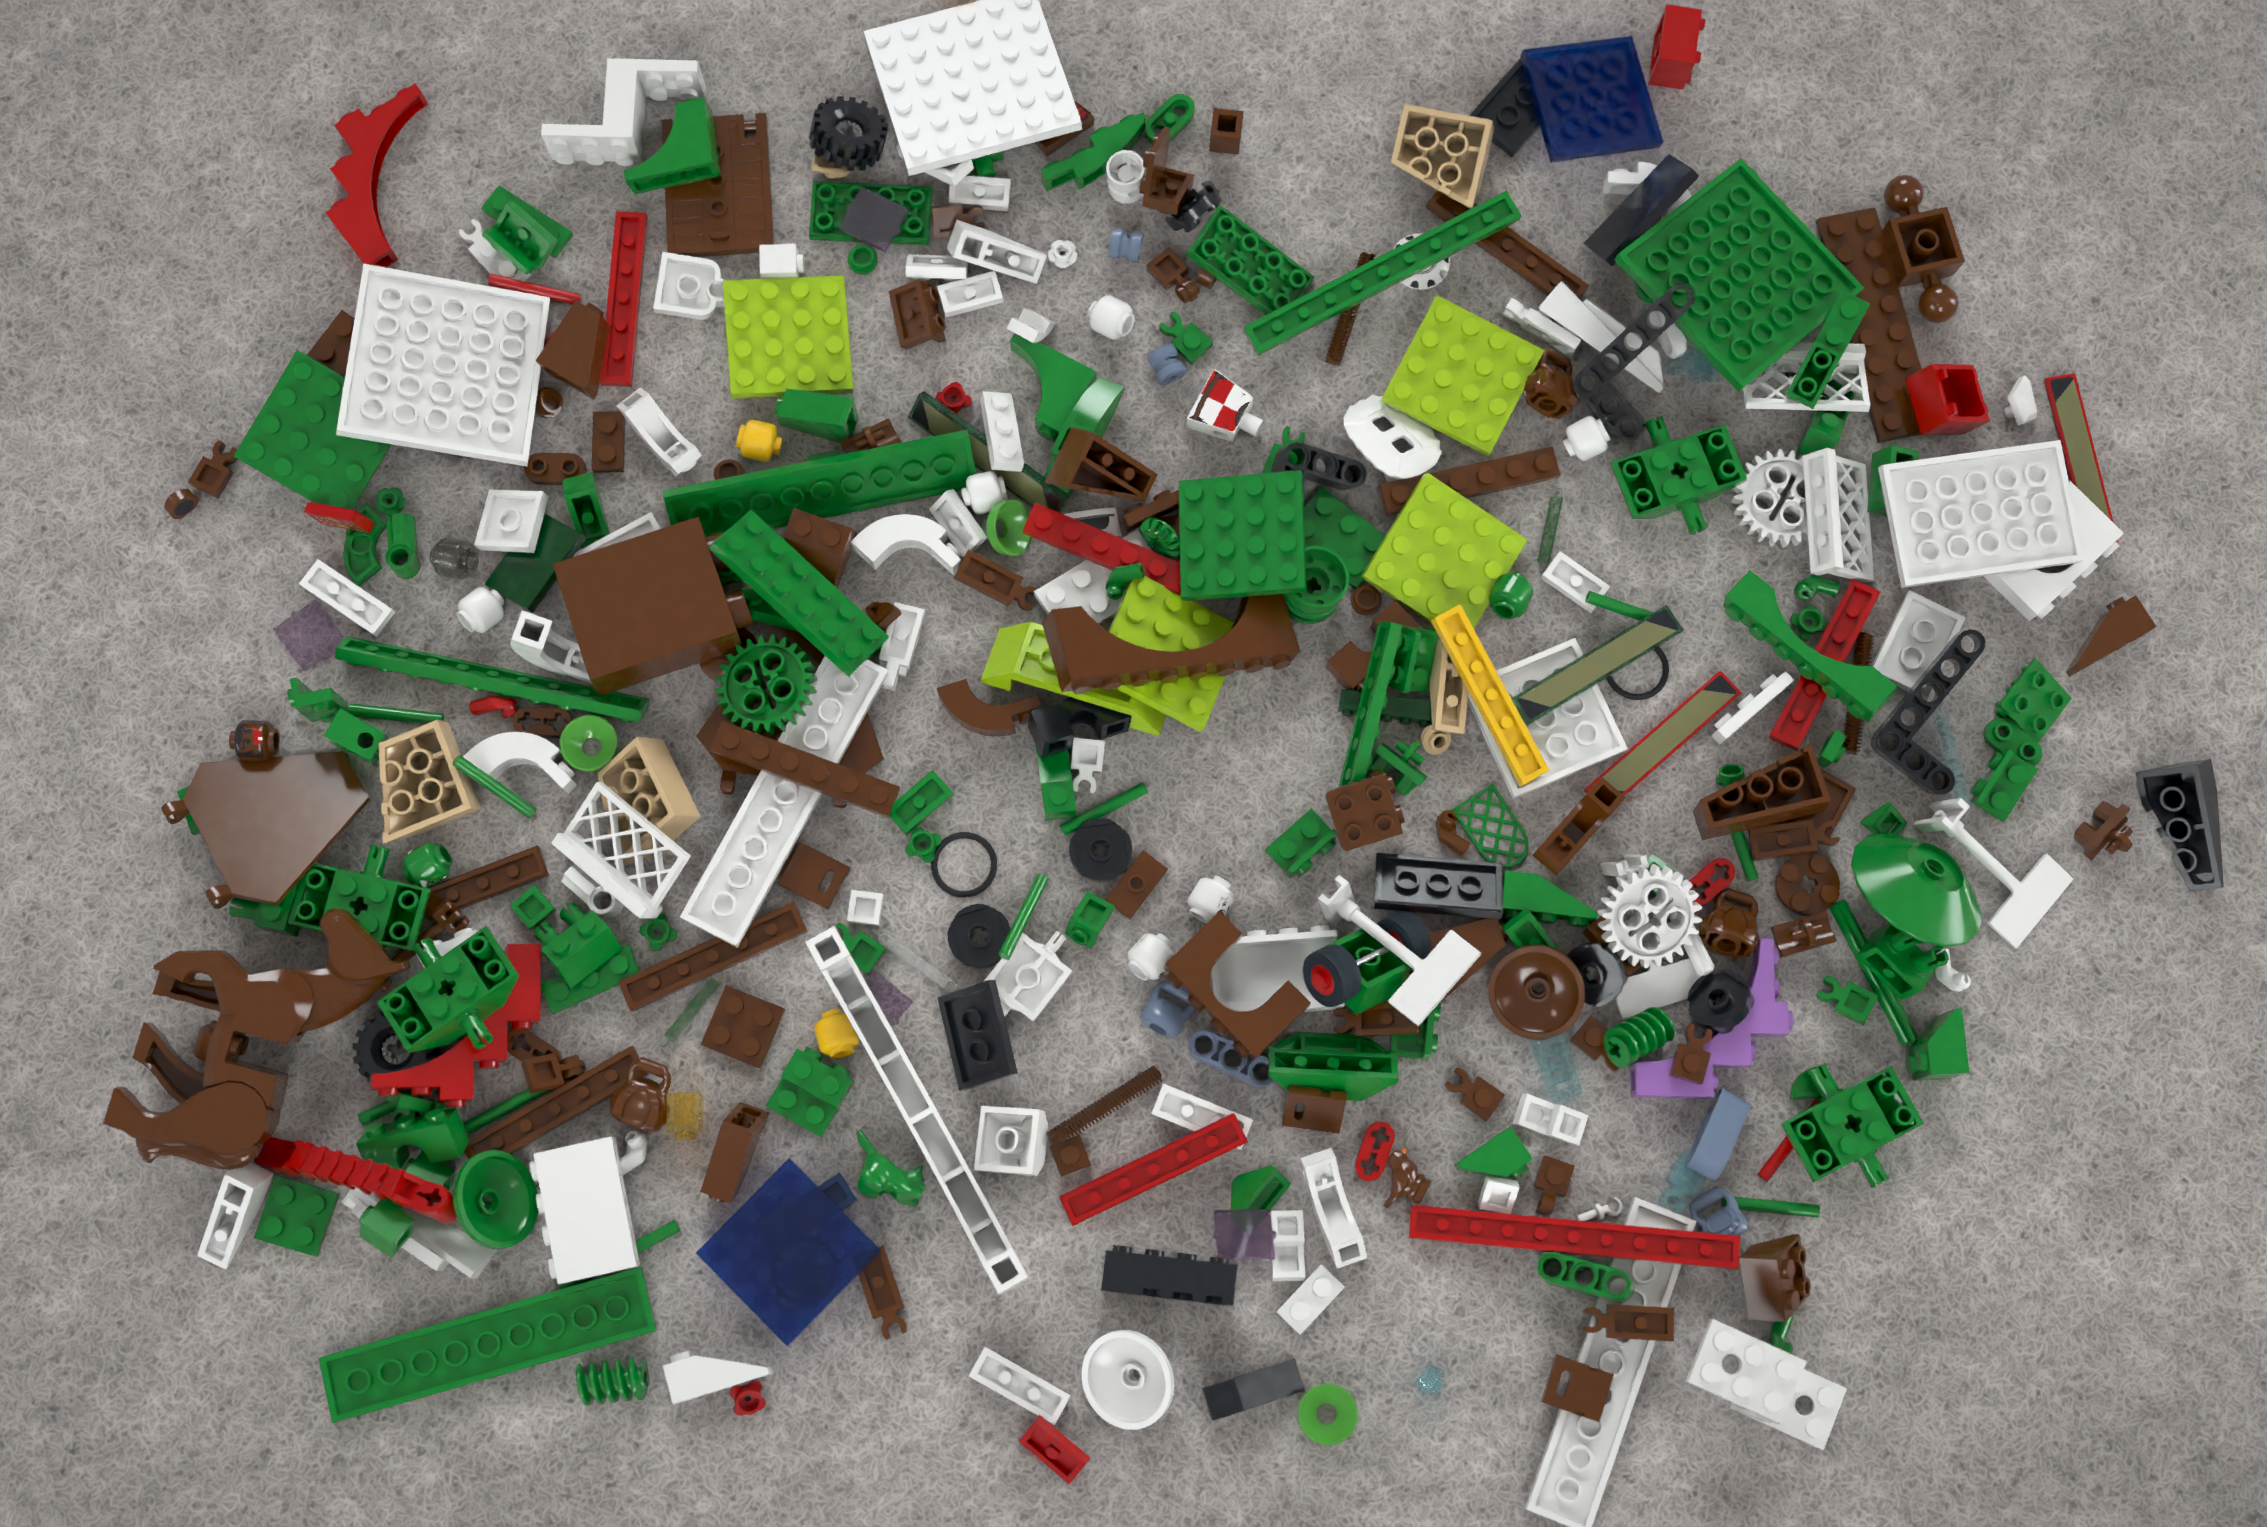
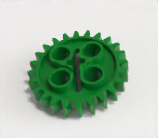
M773 634L769 642L762 635H759L758 644H754L748 638L746 649L736 645L738 654L736 656L726 655L731 663L719 666L725 672V675L716 677V680L723 685L715 689V692L722 697L717 701L720 707L725 708L722 713L728 719L732 718L731 722L735 726L741 725V728L749 731L753 728V731L760 735L764 728L770 735H773L775 726H778L785 732V722L787 721L797 725L794 716L796 714L806 716L805 711L802 709L803 705H813V702L807 696L817 693V690L809 685L818 681L817 677L810 673L815 669L811 662H807L810 657L805 651L800 652L801 648L797 643L791 645V642L786 637L779 643V639ZM781 660L777 669L770 670L771 665L775 661ZM758 661H760L763 675L769 680L767 681V687L775 700V709H772L770 696L763 690L766 688L761 674L758 672L756 666ZM752 672L750 680L742 683L743 676ZM791 687L790 693L786 697L780 698L781 692L785 688ZM762 700L759 708L751 710L754 702Z

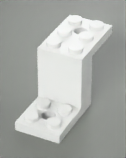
M607 58L603 125L542 124L541 136L552 160L565 165L572 164L574 161H586L591 165H602L604 161H611L621 166H631L634 162H642L646 96L656 101H664L668 97H679L683 101L689 98H705L706 86L699 63L692 60Z
M1715 1319L1709 1320L1685 1381L1731 1402L1730 1409L1820 1450L1825 1448L1847 1390L1845 1387L1805 1370L1804 1367L1807 1361ZM1728 1354L1734 1355L1739 1362L1738 1370L1731 1375L1722 1368V1360ZM1803 1395L1807 1396L1812 1402V1409L1807 1415L1799 1414L1795 1408L1797 1398Z

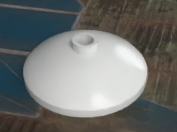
M1132 1330L1112 1331L1097 1339L1084 1357L1082 1385L1085 1395L1094 1411L1106 1422L1127 1430L1142 1429L1159 1420L1169 1408L1174 1393L1172 1368L1165 1353L1149 1337ZM1134 1369L1138 1370L1140 1378L1134 1376Z

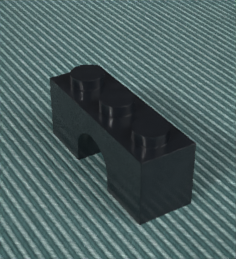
M1068 697L1063 702L1057 704H1043L1036 707L1030 712L1028 728L1040 756L1043 758L1071 749L1074 735L1071 726L1074 724H1088L1095 730L1099 740L1128 732L1132 716Z

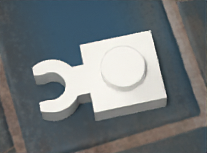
M1074 738L1071 769L1079 770V775L1073 781L1074 791L1078 792V784L1081 780H1088L1091 784L1090 793L1095 792L1096 781L1092 777L1093 771L1102 772L1105 741Z

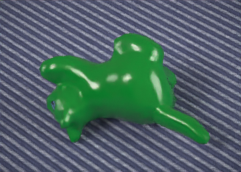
M858 1130L856 1134L858 1143L867 1154L860 1171V1177L857 1180L859 1191L865 1197L877 1199L884 1193H889L900 1204L917 1207L918 1199L922 1197V1192L926 1188L922 1175L923 1166L919 1165L911 1171L900 1169L887 1157L879 1154L864 1132Z

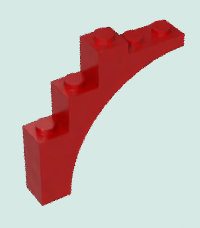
M415 83L408 88L401 89L387 103L376 106L368 116L365 117L358 108L354 112L342 116L340 121L334 125L353 153L349 156L341 157L330 170L349 196L336 201L331 206V209L325 213L363 264L387 268L398 260L389 246L380 223L377 189L383 161L395 137L416 113L428 105L422 91Z
M507 944L504 952L518 972L519 978L505 1005L483 1020L488 1031L494 1037L490 1044L484 1038L482 1041L486 1047L475 1049L470 1038L466 1036L455 1047L429 1062L406 1070L372 1074L370 1077V1091H378V1096H398V1090H412L413 1096L432 1095V1090H437V1103H445V1108H465V1102H471L474 1099V1064H479V1069L499 1068V1063H505L507 1060V1025H512V1030H531L533 1024L540 1022V944Z

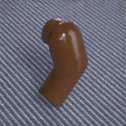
M1445 810L1436 820L1438 839L1442 844L1463 856L1471 843L1457 835L1456 814L1453 811Z

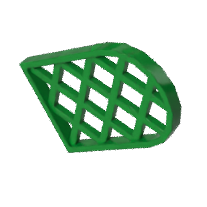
M1493 784L1451 810L1456 814L1458 822L1477 848L1479 854L1487 862H1495L1497 853L1507 855V865L1502 864V868H1511L1518 865L1525 858L1528 851V837L1525 830ZM1489 790L1487 800L1477 799V797ZM1493 792L1495 793L1501 804L1491 802ZM1471 802L1469 812L1459 810ZM1475 802L1486 805L1484 815L1473 813ZM1490 806L1501 808L1499 819L1488 816ZM1505 809L1514 822L1503 820ZM1459 814L1468 816L1467 826L1465 825ZM1472 817L1483 819L1482 830L1470 828ZM1487 820L1498 823L1497 834L1485 831ZM1502 824L1514 826L1512 837L1501 835ZM1517 828L1521 831L1524 840L1516 838ZM1471 832L1481 834L1479 844ZM1484 835L1496 838L1494 848L1483 846ZM1500 839L1511 841L1509 852L1498 850ZM1515 842L1525 844L1522 855L1513 853ZM1484 851L1493 852L1492 860L1484 853ZM1512 857L1519 858L1516 862L1511 863Z

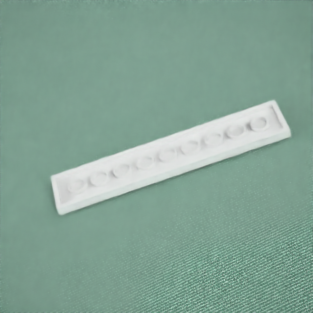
M824 656L814 674L818 681L809 684L817 690V693L807 696L813 702V705H803L802 709L805 711L806 716L796 714L794 717L797 725H793L788 721L786 731L782 732L778 742L839 764L886 679L888 670L866 660L848 677ZM760 771L680 918L738 948L822 793Z
M1636 1197L1632 1199L1624 1225L1693 1231L1696 1224L1695 1220ZM1612 1258L1609 1267L1620 1269L1630 1277L1634 1285V1293L1632 1298L1624 1303H1615L1598 1298L1595 1308L1606 1314V1304L1667 1307L1681 1265ZM1622 1278L1614 1279L1609 1286L1610 1292L1613 1294L1622 1293L1626 1288V1281ZM1592 1315L1588 1325L1590 1327L1594 1326L1596 1323V1318L1594 1315ZM1602 1328L1596 1333L1586 1332L1576 1361L1614 1374L1600 1422L1559 1409L1525 1509L1569 1527H1592L1655 1344L1654 1340L1606 1338V1328Z

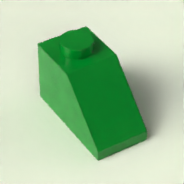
M593 472L563 479V496L574 528L586 537L581 545L583 549L610 534L601 496Z
M1510 1126L1461 1159L1454 1166L1459 1171L1485 1176L1487 1174L1506 1178L1510 1175L1514 1180L1529 1170L1526 1163L1533 1158Z

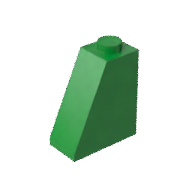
M786 388L784 397L778 398L774 411L780 426L836 443H840L853 436L859 419L853 398Z

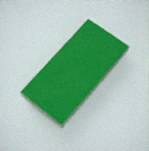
M813 181L809 240L929 245L933 189L928 186Z
M1221 205L1215 208L1185 254L1264 315L1302 297L1315 278Z

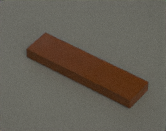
M537 845L428 887L431 891L425 909L427 921L435 920L431 915V911L445 899H449L453 903L452 907L445 912L447 914L455 907L461 910L550 876L539 846Z

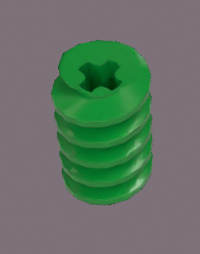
M1649 1007L1643 1012L1634 1015V1017L1625 1020V1022L1608 1029L1604 1034V1049L1614 1065L1624 1068L1629 1063L1637 1061L1638 1058H1642L1657 1048L1664 1046L1667 1041H1672L1675 1029L1670 1017L1663 1010L1657 1007Z
M644 1356L640 1367H637L634 1358L629 1359L627 1368H624L621 1360L617 1359L614 1370L610 1369L607 1361H603L601 1371H597L594 1362L590 1363L588 1373H584L581 1364L576 1366L577 1390L583 1404L586 1406L593 1404L594 1398L598 1404H604L607 1397L610 1402L617 1403L620 1396L627 1402L632 1399L634 1394L638 1400H643L647 1394L649 1374L647 1361Z

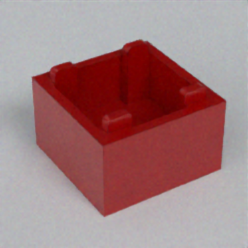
M1666 4L1654 34L1648 79L1649 85L1683 90L1685 84L1690 83L1691 71L1695 63L1698 64L1701 60V52L1697 51L1699 30L1703 31L1705 28L1706 20L1701 18L1702 9Z
M1931 364L1905 378L1921 435H1963L1990 422L1987 405L1982 396L1978 374L1974 365Z

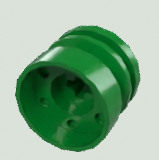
M1320 546L1305 548L1306 584L1313 587V594L1308 592L1283 594L1290 618L1299 623L1315 624L1326 620L1334 613L1348 589L1349 572L1346 563L1334 551Z

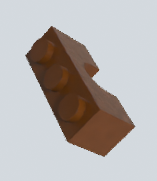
M1396 600L1372 621L1370 626L1375 633L1379 621L1421 628ZM1349 641L1327 661L1325 668L1346 690L1355 691L1358 689L1362 692L1371 652H1364Z

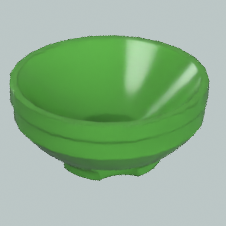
M1010 499L998 502L991 509L987 518L986 536L993 548L1002 555H1020L1028 548L1032 537L1023 534V528L1030 513L1024 504L1018 500ZM997 520L1002 526V532L999 537L996 534Z
M595 715L580 716L572 720L563 730L560 737L561 754L571 767L579 771H599L616 756L618 750L617 734L612 725L601 717ZM594 738L599 740L601 750L597 755L588 756L583 752V745L588 739Z
M1325 1383L1311 1388L1304 1394L1298 1406L1297 1416L1302 1431L1309 1439L1318 1444L1330 1446L1345 1441L1352 1434L1358 1421V1410L1353 1397L1348 1391L1335 1384ZM1322 1404H1330L1336 1411V1417L1330 1424H1322L1317 1419L1316 1411Z

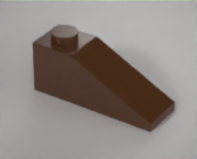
M2137 596L2127 601L2120 597L2106 606L2108 612L2099 618L2067 669L2066 673L2069 677L2157 627Z

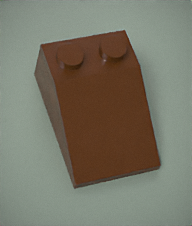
M793 508L783 539L838 589L852 550L851 541L857 536V533L850 527Z

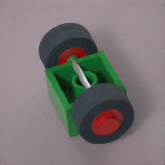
M1407 911L1396 912L1377 923L1378 926L1420 959H1425L1430 954L1431 939L1424 923L1413 913ZM1360 929L1309 954L1303 963V978L1308 991L1317 1002L1326 1007H1335L1345 1003L1358 1015L1391 998L1407 980L1413 968L1366 931Z

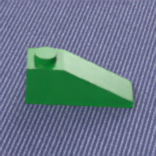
M1036 747L1045 821L1076 817V804L1068 750L1041 758Z

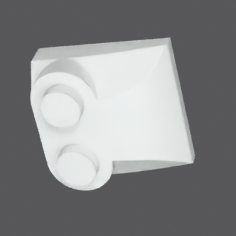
M981 1106L974 1170L1038 1176L1045 1163L1047 1146L1046 1132L1048 1131V1121L1045 1111L1040 1109Z

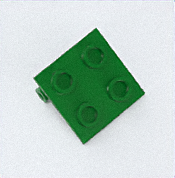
M2034 658L2028 666H2024L2021 669L2022 673L2016 680L2012 681V687L2006 689L2005 692L2007 694L2004 695L2001 701L1996 702L1994 713L2001 718H2005L2008 715L2020 729L2039 743L2072 698L2043 665Z

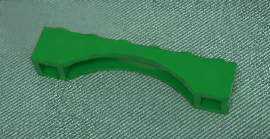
M1749 570L1725 595L1723 607L1729 618L1735 622H1742L1749 628V632L1757 640L1766 641L1773 647V651L1778 657L1791 661L1797 666L1802 676L1809 680H1815L1822 686V690L1832 699H1839L1847 706V710L1858 719L1863 718L1869 723L1893 697L1897 685L1873 666H1856L1838 662L1821 655L1806 645L1784 620L1776 601L1774 589Z

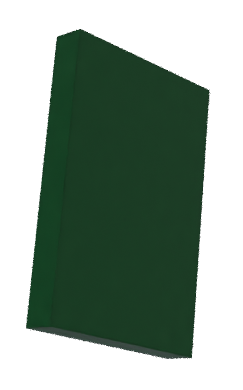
M544 513L534 553L507 552L484 585L491 590H496L504 598L533 613L557 580L553 564L572 558L586 537Z

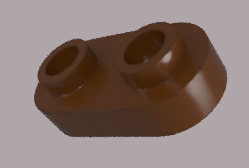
M535 453L529 456L528 464L524 466V472L527 478L534 484L563 485V479L587 473V467L583 459L577 454ZM539 463L544 464V467H543L542 470H540V471H535V470H534V468H535V466H536L537 464H539ZM574 464L575 467L572 471H565L567 465Z

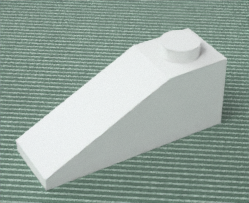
M956 220L947 246L953 258L1035 284L1038 282L1047 257L1046 254L959 220Z
M250 1162L247 1166L231 1169L224 1175L197 1256L225 1270L228 1268L265 1199L273 1173Z
M689 1351L670 1356L671 1363L662 1365L673 1404H679L773 1374L771 1367L700 1355L690 1357Z

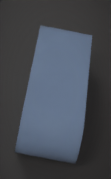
M1207 1030L1197 1031L1190 1038L1188 1049L1190 1055L1195 1060L1255 1088H1266L1274 1081L1272 1078L1266 1081H1258L1253 1076L1252 1071L1255 1066L1264 1065L1268 1068V1058L1260 1055L1256 1060H1253L1250 1056L1244 1059L1232 1046L1234 1042ZM1199 1038H1206L1212 1044V1050L1207 1054H1200L1195 1050L1194 1042ZM1227 1052H1236L1241 1058V1064L1235 1068L1228 1067L1224 1063L1223 1056Z
M1723 1088L1715 1096L1718 1099L1714 1107H1709L1685 1162L1686 1167L1714 1182L1721 1175L1751 1107L1749 1102Z

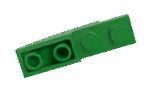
M1144 113L1125 116L1119 123L1111 127L1104 126L1097 129L1089 136V149H1079L1065 160H1055L1048 163L1041 170V182L1046 192L1071 180H1074L1079 190L1105 175L1109 158L1116 152L1132 150L1145 130L1146 117Z
M1842 290L1785 396L1814 409L1870 303Z
M1098 376L1089 385L1070 413L1050 451L1053 457L1041 481L1043 485L1071 497L1074 489L1044 482L1072 427L1091 431L1103 438L1123 395L1124 387Z

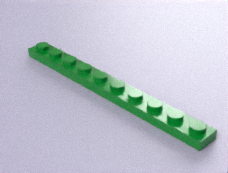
M1505 191L1244 326L1243 331L1259 356L1519 221L1522 215L1508 192Z
M349 636L335 649V659L346 661L349 665H367L376 667L377 670L382 672L396 671L405 673L411 678L425 677L434 679L444 685L458 684L467 686L468 689L473 691L487 690L497 692L502 697L516 696L526 698L532 703L555 704L565 710L579 709L588 711L591 715L595 716L608 715L618 717L623 722H640L649 707V698L615 691L600 696L595 687Z

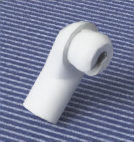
M1942 949L1936 954H1939L1946 950L1949 956L1946 965L1935 969L1937 980L1955 992L1967 989L1971 983L1970 977L1967 973H1959L1951 967L1949 949Z
M638 1130L629 1131L625 1136V1141L627 1142L626 1155L620 1158L623 1175L642 1164L645 1160L648 1142L646 1136Z

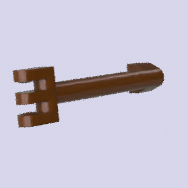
M445 899L431 911V915L436 921L422 932L416 941V944L418 943L422 949L423 944L421 940L430 938L433 941L445 930L454 937L456 932L463 930L470 923L466 916L461 917L455 923L453 922L461 915V911L457 907L445 914L453 905L449 899ZM401 950L391 960L409 961L416 954L412 951ZM388 977L379 988L382 992L387 991L392 986L391 978Z

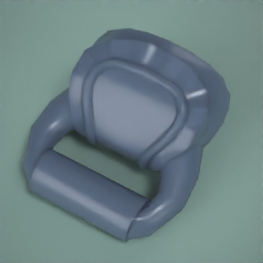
M1167 980L1161 981L1153 988L1150 994L1149 1003L1142 1012V1022L1158 1034L1168 1038L1177 1037L1182 1032L1184 1023L1195 1011V1008L1187 1000L1190 995L1182 987L1177 990ZM1162 990L1189 1005L1183 1010L1180 1006L1167 1001L1166 998H1161L1160 992Z
M1715 1186L1691 1201L1690 1212L1692 1220H1695L1696 1226L1705 1233L1740 1236L1749 1228L1746 1218L1739 1211L1733 1194L1723 1187ZM1725 1197L1727 1205L1722 1207V1209L1712 1215H1708L1705 1219L1698 1214V1212Z

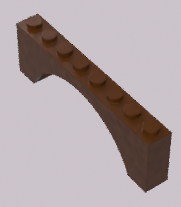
M1283 594L1243 597L1240 601L1236 620L1227 634L1206 646L1187 651H1157L1131 644L1100 626L1082 606L1052 609L1042 622L1061 693L1073 691L1074 694H1083L1095 688H1103V690L1108 691L1127 684H1132L1133 687H1140L1151 681L1161 680V683H1170L1183 677L1196 680L1208 674L1217 673L1218 676H1227L1240 670L1253 673L1264 667L1272 666L1274 669H1283L1291 665V661L1300 653Z

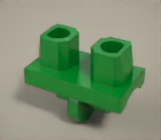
M1401 740L1396 744L1395 748L1403 753V756H1400L1384 742L1374 751L1377 755L1374 757L1370 769L1372 771L1381 769L1386 774L1393 765L1402 772L1394 782V786L1403 795H1407L1417 785L1420 786L1428 777L1408 762L1410 759L1420 766L1425 760L1416 752L1421 745L1416 740L1410 747Z

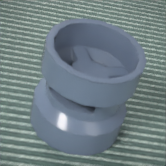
M1113 228L1108 257L1118 259L1119 257L1126 256L1128 261L1138 263L1143 233L1133 232L1131 235H1128L1123 229Z
M1174 344L1160 346L1147 356L1151 367L1156 369V377L1162 386L1181 379L1187 373L1183 362H1180L1177 358L1178 352Z

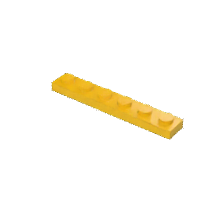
M1461 604L1431 619L1432 625L1519 786L1525 785L1548 772L1549 768Z

